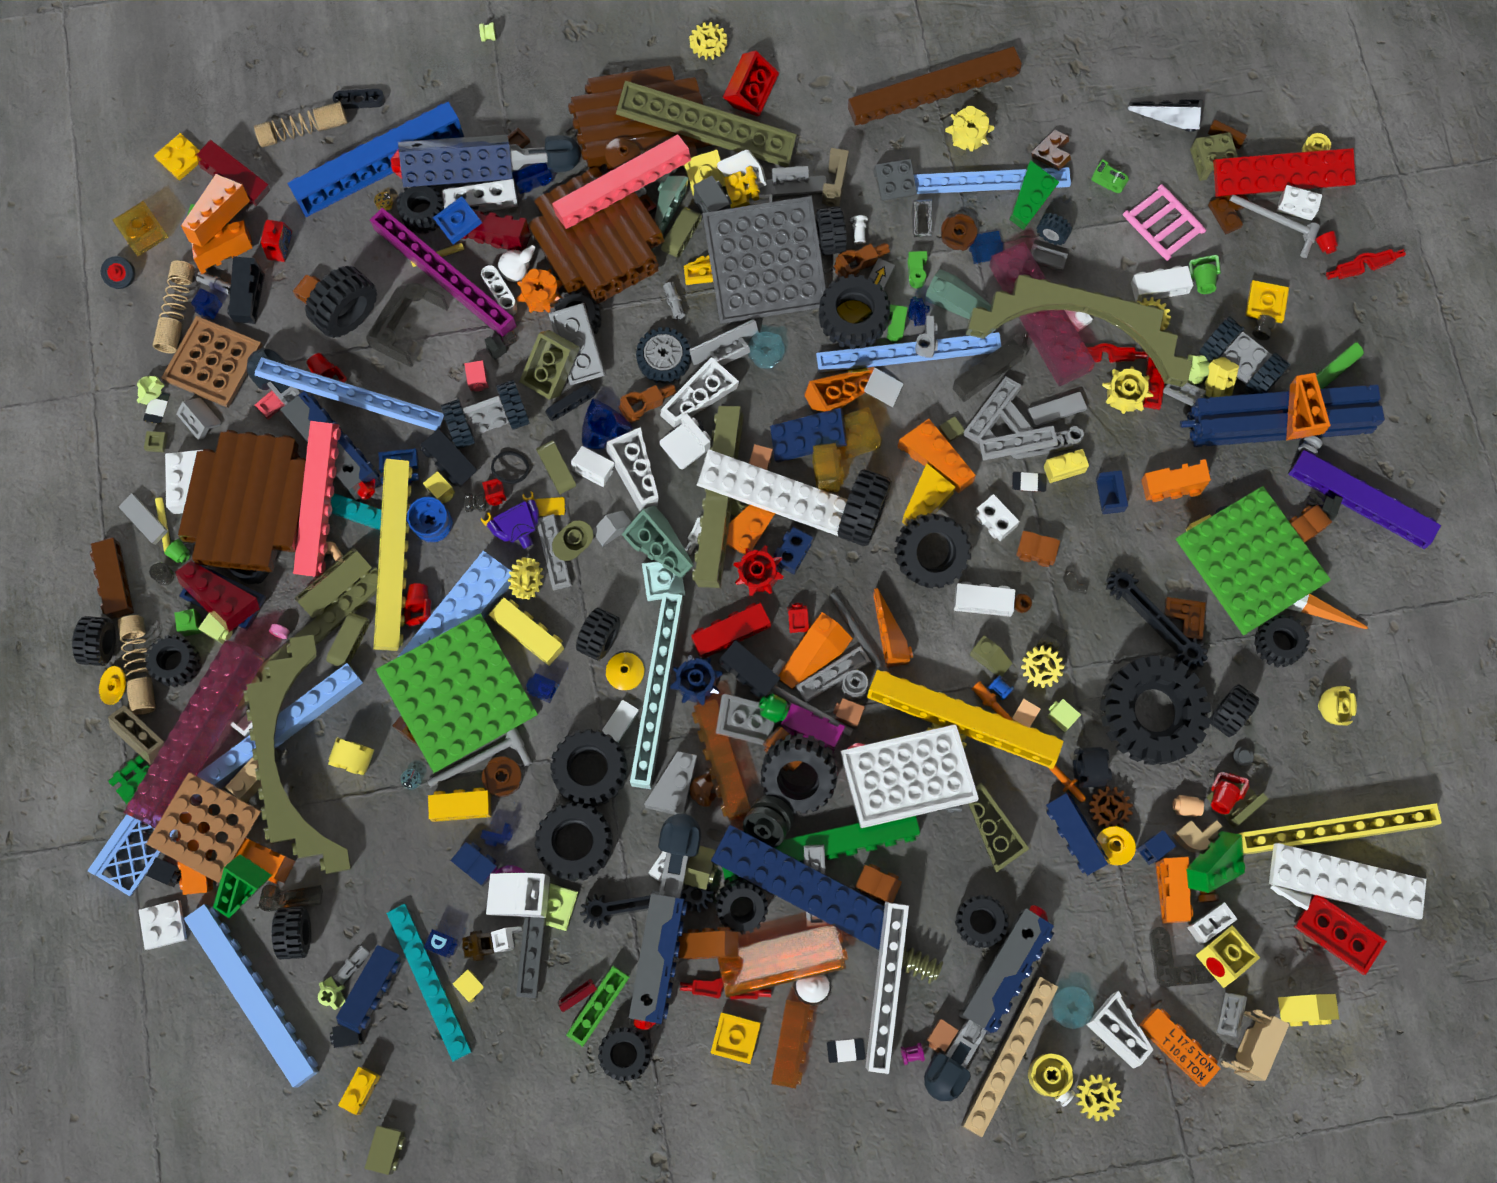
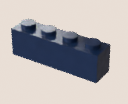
M1066 793L1046 805L1048 808L1046 812L1049 818L1057 823L1058 827L1056 829L1059 835L1067 840V848L1072 856L1075 855L1079 861L1077 865L1082 873H1086L1088 876L1111 863L1070 793Z
M379 945L376 946L336 1016L338 1024L359 1034L363 1028L366 1029L368 1027L372 1011L378 1009L381 1003V995L383 992H387L392 981L390 979L393 974H397L400 970L402 963H400L399 954Z

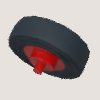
M112 256L106 259L101 266V277L109 287L123 289L130 286L134 281L135 268L124 257Z

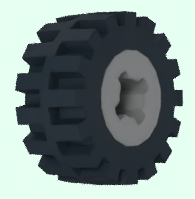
M1046 213L1036 229L1039 236L1044 238L1043 240H1047L1050 244L1062 245L1065 244L1071 234L1072 227H1070V223H1067L1068 220L1063 219L1062 216L1059 217L1057 214Z

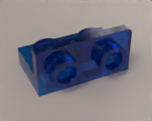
M546 162L535 163L512 172V177L520 194L530 192L539 186H546L553 181L551 171L548 170Z

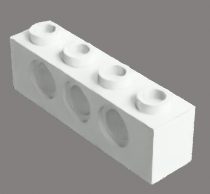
M513 179L496 182L487 181L483 184H468L464 187H450L442 190L444 209L461 196L466 198L465 200L472 210L482 212L519 207Z

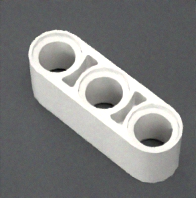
M485 266L481 271L485 286L495 302L511 316H514L518 308L512 293L494 266ZM490 275H494L493 278H490V279L487 278V277L490 276ZM499 289L503 290L500 293H496V291ZM506 304H512L510 307H504Z

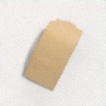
M1190 821L1172 836L1184 849L1190 852H1202L1208 849L1210 841L1218 836V830L1223 826L1218 821H1215L1201 832Z

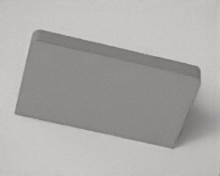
M201 398L182 401L177 412L178 417L198 440L205 438L209 428L218 427L222 423Z

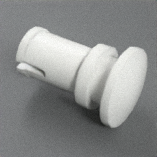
M860 215L850 218V222L854 223L852 228L854 229V244L856 245L866 243V223H864L868 221L866 216Z

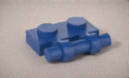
M416 448L378 452L380 472H384L386 459L409 461V467L418 469ZM413 473L412 477L408 478V483L418 481L419 474ZM380 477L381 484H383V477Z

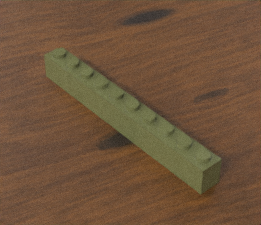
M718 406V413H715L714 416L716 428L712 431V440L714 442L713 447H710L712 451L737 460L744 418L740 406ZM705 489L706 498H703L702 501L704 514L700 517V526L702 528L701 533H698L697 537L699 549L695 552V562L697 564L696 569H693L692 578L698 587L721 588L733 498Z

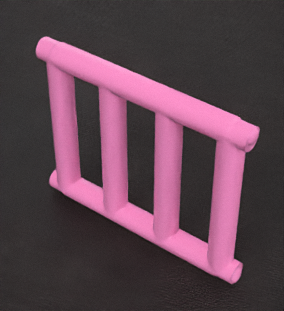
M1161 184L1155 193L1130 212L1128 210L1124 212L1123 216L1168 261L1174 252L1199 233H1205L1206 229ZM1163 195L1170 203L1141 224L1135 216ZM1176 208L1182 216L1153 237L1147 229ZM1186 221L1194 227V229L1168 249H1165L1159 243Z

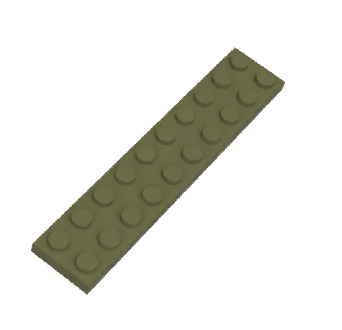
M626 80L616 111L617 115L738 153L750 150L755 158L783 167L789 166L797 135Z

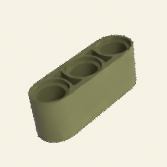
M684 207L664 239L665 242H663L661 250L679 258L697 229L702 214Z
M553 440L536 448L559 495L577 487Z
M350 612L327 655L326 661L340 668L346 663L350 665L369 627L370 620Z

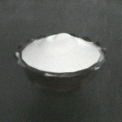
M827 972L794 979L793 985L794 994L798 997L799 1001L804 1002L805 1005L810 1004L812 1006L821 1005L824 1001L828 1000V996L832 994L831 989L833 987Z

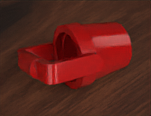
M321 353L312 355L306 362L308 368L314 374L330 379L336 374L340 379L337 381L345 383L347 380L341 370L330 363Z
M420 583L409 585L404 607V624L415 626L427 621L431 616V600L429 599L428 586ZM411 612L423 613V616L410 619Z
M1220 772L1211 788V791L1214 792L1211 801L1212 809L1220 814H1229L1239 799H1244L1250 786L1249 780L1235 774ZM1225 779L1234 783L1244 784L1242 790H1240L1234 784L1221 780Z

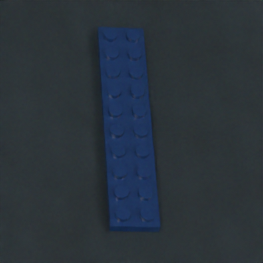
M729 824L711 859L712 862L880 950L885 906Z

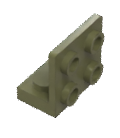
M1231 133L1196 138L1190 148L1200 181L1207 180L1211 171L1214 170L1213 160L1238 157Z
M1225 780L1226 782L1234 784L1240 790H1242L1244 784H1238ZM1249 787L1244 799H1239L1229 814L1221 815L1234 828L1249 817L1268 798L1264 793L1257 796ZM1213 791L1207 796L1210 803L1214 795Z

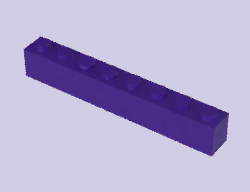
M1303 450L1288 475L1332 499L1335 496L1343 498L1341 504L1422 549H1426L1432 544L1441 527L1433 518L1425 517L1415 508L1405 506L1400 500L1385 495L1382 490L1374 489L1364 480L1354 478L1349 472L1334 467L1331 462L1323 461L1310 451Z

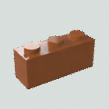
M718 927V931H715L713 928H703L702 932H699L698 929H688L687 933H682V936H679L678 959L738 957V932L730 931L729 927Z

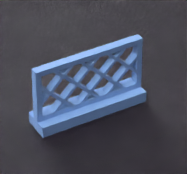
M135 802L94 860L88 872L98 876L131 897L148 873L155 857L158 858L161 854L157 850L154 854L147 855L145 847L147 841H144L142 830L155 829L157 826L155 819L160 821L161 817ZM145 813L152 817L153 825L142 827L141 818ZM176 830L170 832V838H172ZM139 831L141 842L130 845V834ZM142 845L144 856L133 858L131 847ZM127 848L129 859L118 862L117 853L119 850ZM144 859L146 865L144 870L135 872L133 861ZM130 862L132 873L121 876L119 864ZM115 865L117 877L108 878L103 874L107 867ZM133 876L134 884L130 890L123 887L121 878Z

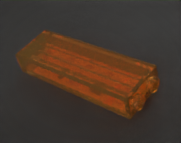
M835 924L740 946L738 947V957L718 958L726 998L846 969L845 960H848L846 948H842L840 944L844 943L841 931H837Z

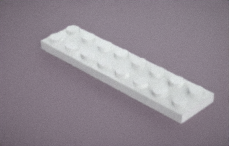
M712 450L707 451L697 482V486L837 536L841 517L848 499Z
M1279 843L1273 846L1269 884L1414 919L1423 918L1426 879Z

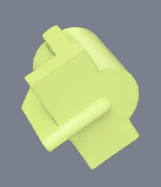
M1188 355V360H1192L1188 383L1194 385L1202 383L1205 377L1209 375L1208 367L1210 362L1207 361L1204 355Z
M145 376L138 381V403L147 405L151 400L160 396L164 384L158 377Z
M332 976L319 983L321 990L318 993V1000L322 1005H330L336 1010L344 1004L346 999L341 993V990L345 988L344 985L338 987Z

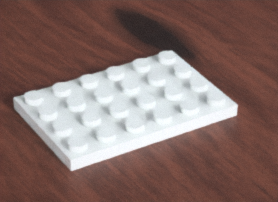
M956 724L846 749L840 752L861 828L972 803L979 799Z

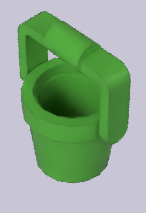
M1218 255L1191 260L1189 262L1191 279H1195L1198 292L1201 294L1213 293L1216 290L1217 276L1221 274ZM1216 261L1217 267H1216L1215 265H1213V264H1207V263H1211V262Z

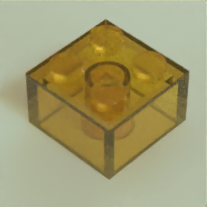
M144 201L113 219V222L137 256L169 238Z
M869 407L843 415L848 444L841 447L845 459L881 447L882 440Z
M836 443L813 446L812 463L816 488L826 492L840 491V485L843 484L844 471L843 467H840L841 452L840 449H836Z

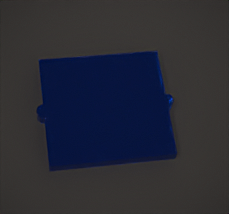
M999 231L977 234L975 242L969 248L974 264L1005 259L1004 243L1001 242Z

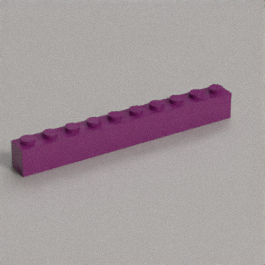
M381 208L370 219L374 230L503 339L517 327L513 316L384 208Z

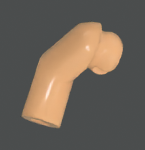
M326 542L328 544L326 554H331L335 561L343 557V554L334 542Z

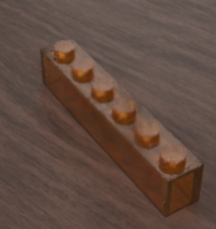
M717 700L705 702V705H695V712H692L694 723H699L700 730L697 733L700 742L704 741L706 749H703L706 761L710 760L712 765L709 768L711 778H716L718 784L715 787L717 797H722L724 805L720 806L723 817L727 816L728 820L731 821L746 816L751 808L728 736L716 733L719 716Z

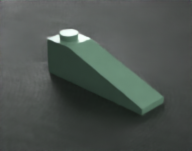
M668 176L666 181H662L658 187L660 193L655 223L662 232V235L686 194L689 179L686 176Z
M941 269L933 277L925 301L969 319L973 308L982 307L987 309V311H990L991 305L961 279Z
M656 506L643 509L622 533V536L635 550L642 551L648 555V558L658 561L664 568L680 578H683L694 566L668 520Z

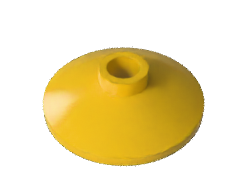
M628 652L619 653L609 660L606 666V677L614 688L624 691L631 690L637 687L643 680L644 666L636 655ZM623 667L628 668L626 673L621 672Z
M109 667L101 677L99 695L102 702L107 705L116 704L124 693L126 677L120 667Z
M1110 826L1098 834L1097 840L1109 858L1110 864H1126L1135 855V840L1126 829ZM1114 841H1119L1121 846H1116Z

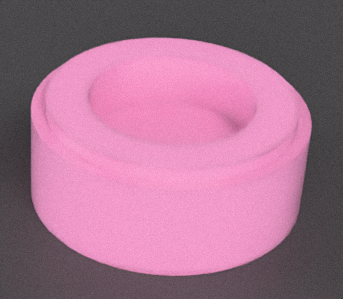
M272 624L269 629L272 635L282 639H287L290 633L286 627L278 624Z

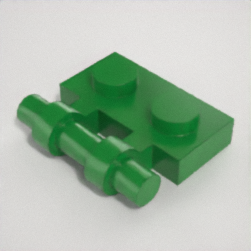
M140 755L135 759H130L123 769L117 770L113 773V777L108 780L111 786H115L120 782L122 786L116 792L128 806L134 804L161 781L149 765H146L144 768L139 766L145 761ZM134 770L136 774L127 780L125 776Z

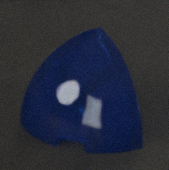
M593 398L583 422V447L591 449L605 448L608 441L631 432L633 427L616 410Z

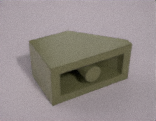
M985 635L970 653L972 658L997 677L999 675L1002 677L1012 665V662L1002 649Z

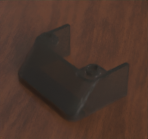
M419 283L398 286L366 336L369 346L412 368L413 363L408 353L393 346L397 338L394 329L412 301L424 299L447 311L448 305L444 295Z

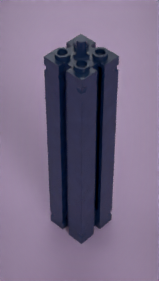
M1378 385L1320 389L1331 426L1324 434L1315 435L1318 438L1360 435L1361 433L1372 434L1377 429V426L1381 425L1385 420L1383 407L1379 404L1381 397ZM1289 391L1210 397L1209 399L1198 398L1187 413V420L1180 421V427H1193V430H1190V440L1193 441L1194 447L1286 440Z

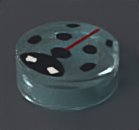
M408 769L403 772L401 783L405 788L413 790L420 786L422 778L419 772L414 769Z

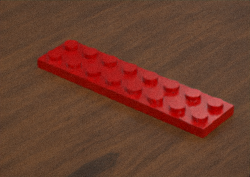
M1354 148L1213 160L1216 197L1231 196L1232 194L1246 195L1282 192L1286 185L1303 190L1356 185Z

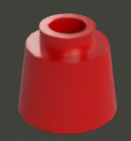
M1335 231L1327 232L1315 239L1323 253L1326 252L1328 255L1337 251L1338 242Z

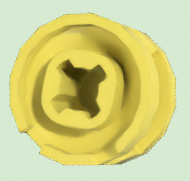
M1314 133L1307 138L1302 147V152L1330 150V139L1322 133Z

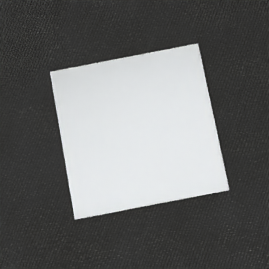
M874 368L864 392L893 407L903 383Z

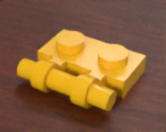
M752 166L746 167L745 176L739 171L724 178L727 193L732 202L730 205L731 209L750 205L749 198L751 197L753 201L760 199L759 186L756 185L757 177ZM749 183V186H750V187H749L748 190H747V189H746V184Z

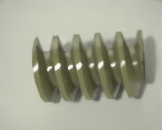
M905 945L902 968L906 967L905 973L908 974L913 970V977L920 973L922 981L928 977V984L937 980L944 962L941 961L937 965L936 958L929 962V955L926 954L921 958V951L914 955V948H910L907 952V945Z

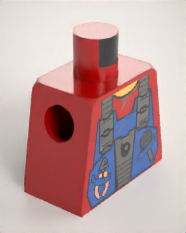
M266 220L261 245L267 260L285 262L292 230L284 222Z

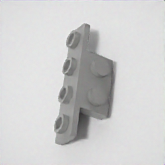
M808 166L773 168L772 179L766 180L767 185L759 188V195L786 196L823 193L826 176L809 177Z
M752 319L690 349L692 363L696 365L712 357L723 366L750 353L749 346L745 341L759 335L756 321Z

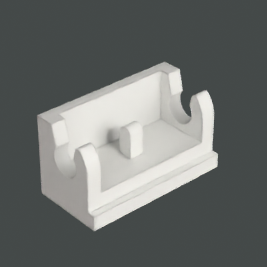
M581 446L571 461V471L602 487L606 485V482L613 473L614 462Z

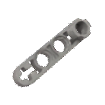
M1073 426L1067 431L1056 433V438L1060 441V445L1057 447L1053 446L1011 456L1016 459L1074 449L1080 445L1084 432L1077 426Z

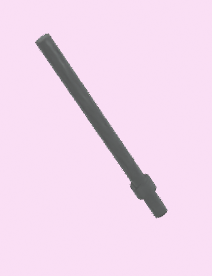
M832 593L830 595L831 600L877 670L887 671L891 674L888 667L883 665L837 593Z

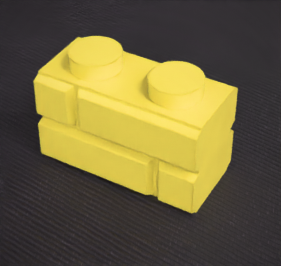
M1220 357L1213 360L1208 367L1209 375L1205 381L1206 396L1209 398L1232 396L1239 365L1231 362L1226 357Z
M1083 449L1047 459L1044 464V470L1050 483L1085 473L1089 467Z

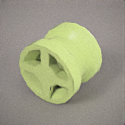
M494 22L489 23V25L479 24L481 41L485 42L488 39L496 41Z

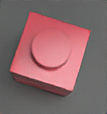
M483 360L465 363L467 383L470 391H482L484 388H489Z

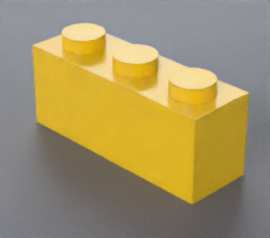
M475 788L473 792H465V790L459 789L454 790L450 794H446L445 791H436L434 795H428L429 820L436 822L492 817L491 793L488 790L485 791V788Z

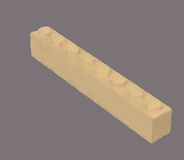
M1042 977L1035 979L961 1124L962 1127L983 1137L1058 986Z

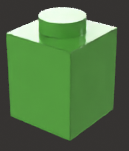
M195 609L174 613L176 629L181 635L185 637L203 633L198 629L202 624L201 614Z

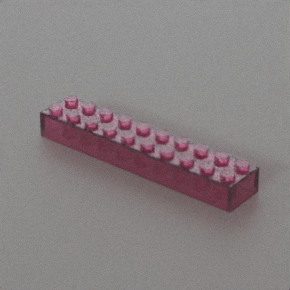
M225 640L173 730L169 733L166 742L159 750L153 764L149 767L147 774L139 784L124 814L152 828H156L187 774L191 772L196 776L198 775L244 696L243 690H247L246 684H251L265 657L250 647Z

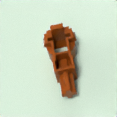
M883 243L873 247L872 244H869L860 250H848L839 254L834 265L835 273L838 278L842 276L848 278V275L854 274L855 277L860 270L875 265L878 257L889 253V245ZM856 260L859 266L851 269L849 263Z
M671 383L658 389L655 385L641 393L631 392L622 396L618 408L624 421L633 423L639 420L646 411L661 406L663 399L676 394L675 386ZM642 401L644 404L643 408L634 412L631 406Z

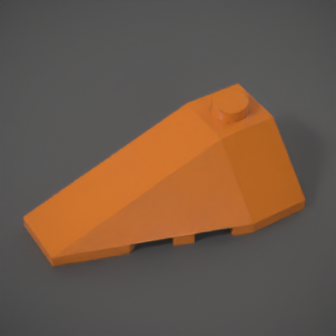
M874 367L867 368L869 371L848 372L809 381L804 396L812 410L829 411L842 408L865 393L864 389Z
M876 588L874 589L873 597L885 666L893 667L909 664L910 658H913L911 646L908 647L906 638L879 589Z
M822 612L779 673L780 681L794 689L796 685L842 655L853 638L838 622Z

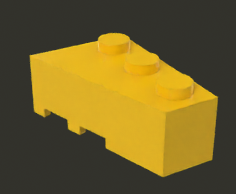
M926 464L904 513L902 523L906 526L910 519L914 520L918 515L935 514L954 493L955 486L929 464Z

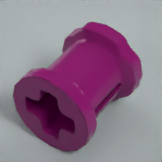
M921 1043L907 1048L904 1046L900 1047L904 1065L917 1060L925 1061Z

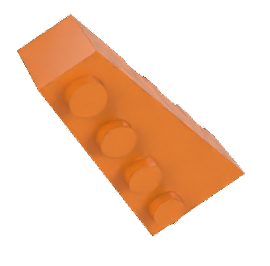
M215 174L181 225L189 242L203 247L250 201L242 184Z
M927 419L899 439L898 448L905 451L912 459L924 466L929 464L955 486L957 493H960L974 482L976 476L930 419Z
M183 812L180 816L183 823H189L192 820V816L188 812ZM201 822L198 827L199 831L207 833L210 830V825L207 822ZM179 831L178 838L176 839V841H179L181 838V833ZM190 840L188 848L192 851L198 850V841ZM209 849L206 852L208 860L212 856L213 849ZM178 862V868L181 870L182 877L180 878L179 885L180 889L183 890V895L207 893L213 890L212 879Z

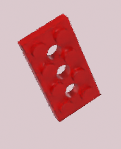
M1318 895L1312 896L1309 908L1307 910L1304 909L1293 926L1362 975L1367 974L1387 942L1327 899ZM1320 916L1325 917L1327 920L1325 928L1318 924ZM1337 928L1342 929L1345 933L1342 940L1338 939L1335 935ZM1355 940L1362 944L1360 952L1355 951L1353 948Z

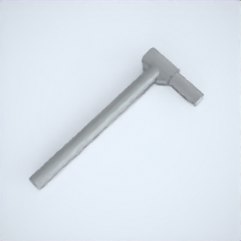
M1233 194L1230 196L1229 201L1303 233L1305 243L1300 256L1307 258L1312 243H1314L1319 231V224L1311 223L1304 226Z
M779 659L772 671L779 675L785 662ZM778 683L766 695L767 697L769 694L774 693L792 704L813 712L814 715L821 719L823 717L830 720L829 723L837 727L839 724L845 726L844 733L848 736L853 731L852 728L777 687Z
M514 728L507 732L506 740L427 780L430 787H433L508 747L518 751L525 766L532 764V761L517 728Z

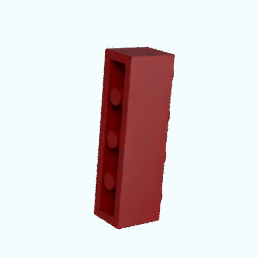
M752 603L745 608L746 610L740 613L735 611L729 614L725 620L721 621V619L712 622L710 627L705 629L701 627L695 630L694 634L691 635V639L700 658L703 660L730 647L735 640L739 643L771 628V622L762 604L756 605V603Z

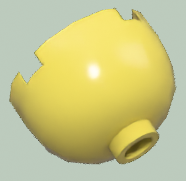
M1332 687L1321 696L1318 708L1323 718L1330 724L1348 726L1353 722L1350 719L1356 715L1357 703L1354 693L1349 691L1350 687Z

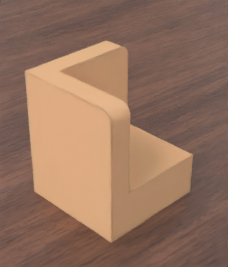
M1023 699L1012 720L1030 728L1040 708Z

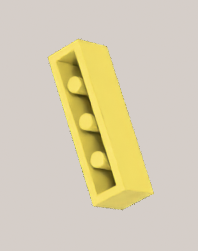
M503 598L490 612L491 620L550 666L564 650L561 644L563 641L555 634L551 636L547 633L548 629L539 622L537 625L532 621L534 618L527 611L521 612L518 609L519 605L512 599L508 601Z

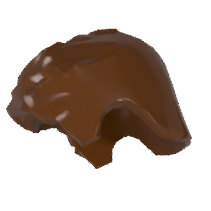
M710 772L695 778L690 784V796L698 805L704 807L711 806L712 801L717 796L715 793L710 792L714 787Z

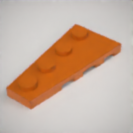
M748 505L729 523L727 545L743 555L746 554V548L752 551L775 513Z

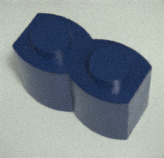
M465 842L450 861L481 886H484L490 879V874H494L498 869L495 865L497 861L489 854L486 857L480 853L481 848L472 842L469 845Z

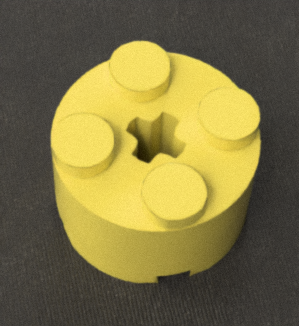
M337 737L328 759V764L346 769V771L354 774L364 775L368 770L374 749Z
M1043 1054L1036 1057L1030 1064L1028 1079L1032 1088L1037 1093L1047 1097H1057L1065 1094L1071 1088L1073 1070L1070 1063L1064 1057L1057 1054ZM1047 1071H1054V1080L1047 1079Z

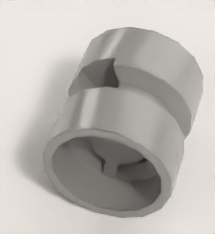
M859 670L849 671L843 678V695L850 700H859L865 695L868 687L867 676Z

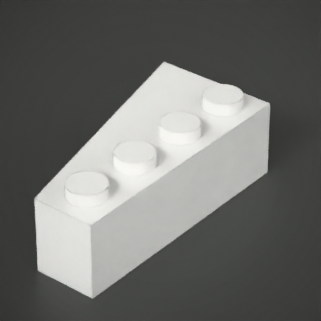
M711 357L661 409L660 416L675 428L681 424V418L684 415L688 414L691 418L737 389L739 381Z
M641 427L608 441L606 452L611 461L614 462L617 472L639 511L641 512L643 509L651 506H658L659 496L651 472Z

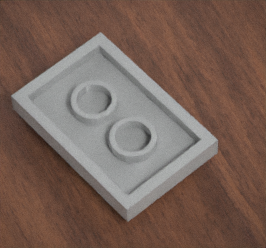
M723 694L716 733L763 745L765 740L773 733L774 722L760 715L758 702Z

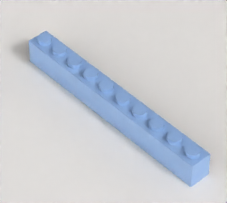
M348 663L279 713L274 737L275 748L363 683ZM249 735L196 776L222 789L253 757L252 749L256 748L255 740L251 741ZM199 794L193 795L196 800L202 802V797Z
M202 905L185 917V922L292 1087L301 1086L319 1072L316 1068L318 1066L316 1060L312 1056H308L305 1051L307 1049L306 1045L301 1039L298 1040L294 1034L296 1032L295 1028L283 1018L285 1014L279 1005L276 1006L272 1001L274 997L270 990L264 989L261 982L263 980L257 972H253L250 967L252 965L251 961L246 955L243 956L239 950L241 949L240 944L236 939L232 940L228 934L230 929L224 922L221 923L219 920V912L213 906Z

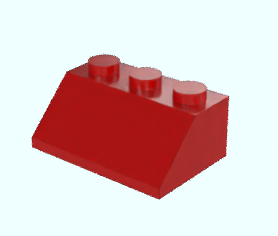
M757 51L742 54L723 98L735 109L760 116L779 72Z

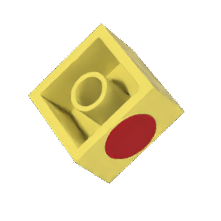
M1233 925L1196 954L1198 959L1223 988L1236 980L1260 959L1258 954Z

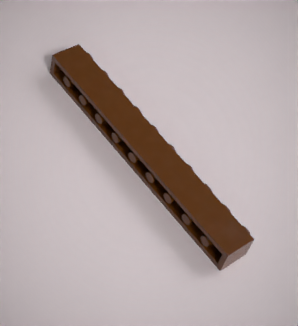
M1013 46L849 98L848 110L855 126L859 124L864 125L875 119H883L891 114H899L906 109H914L919 105L930 104L935 100L949 98L957 93H965L969 89L980 88L991 82L996 83L1007 77H1015L1020 73L1022 63Z

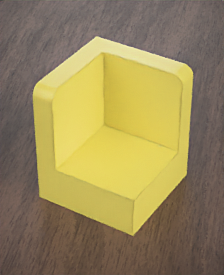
M466 970L453 983L457 990L471 1003L475 1000L474 997L484 989V986L477 980L476 975L471 970Z

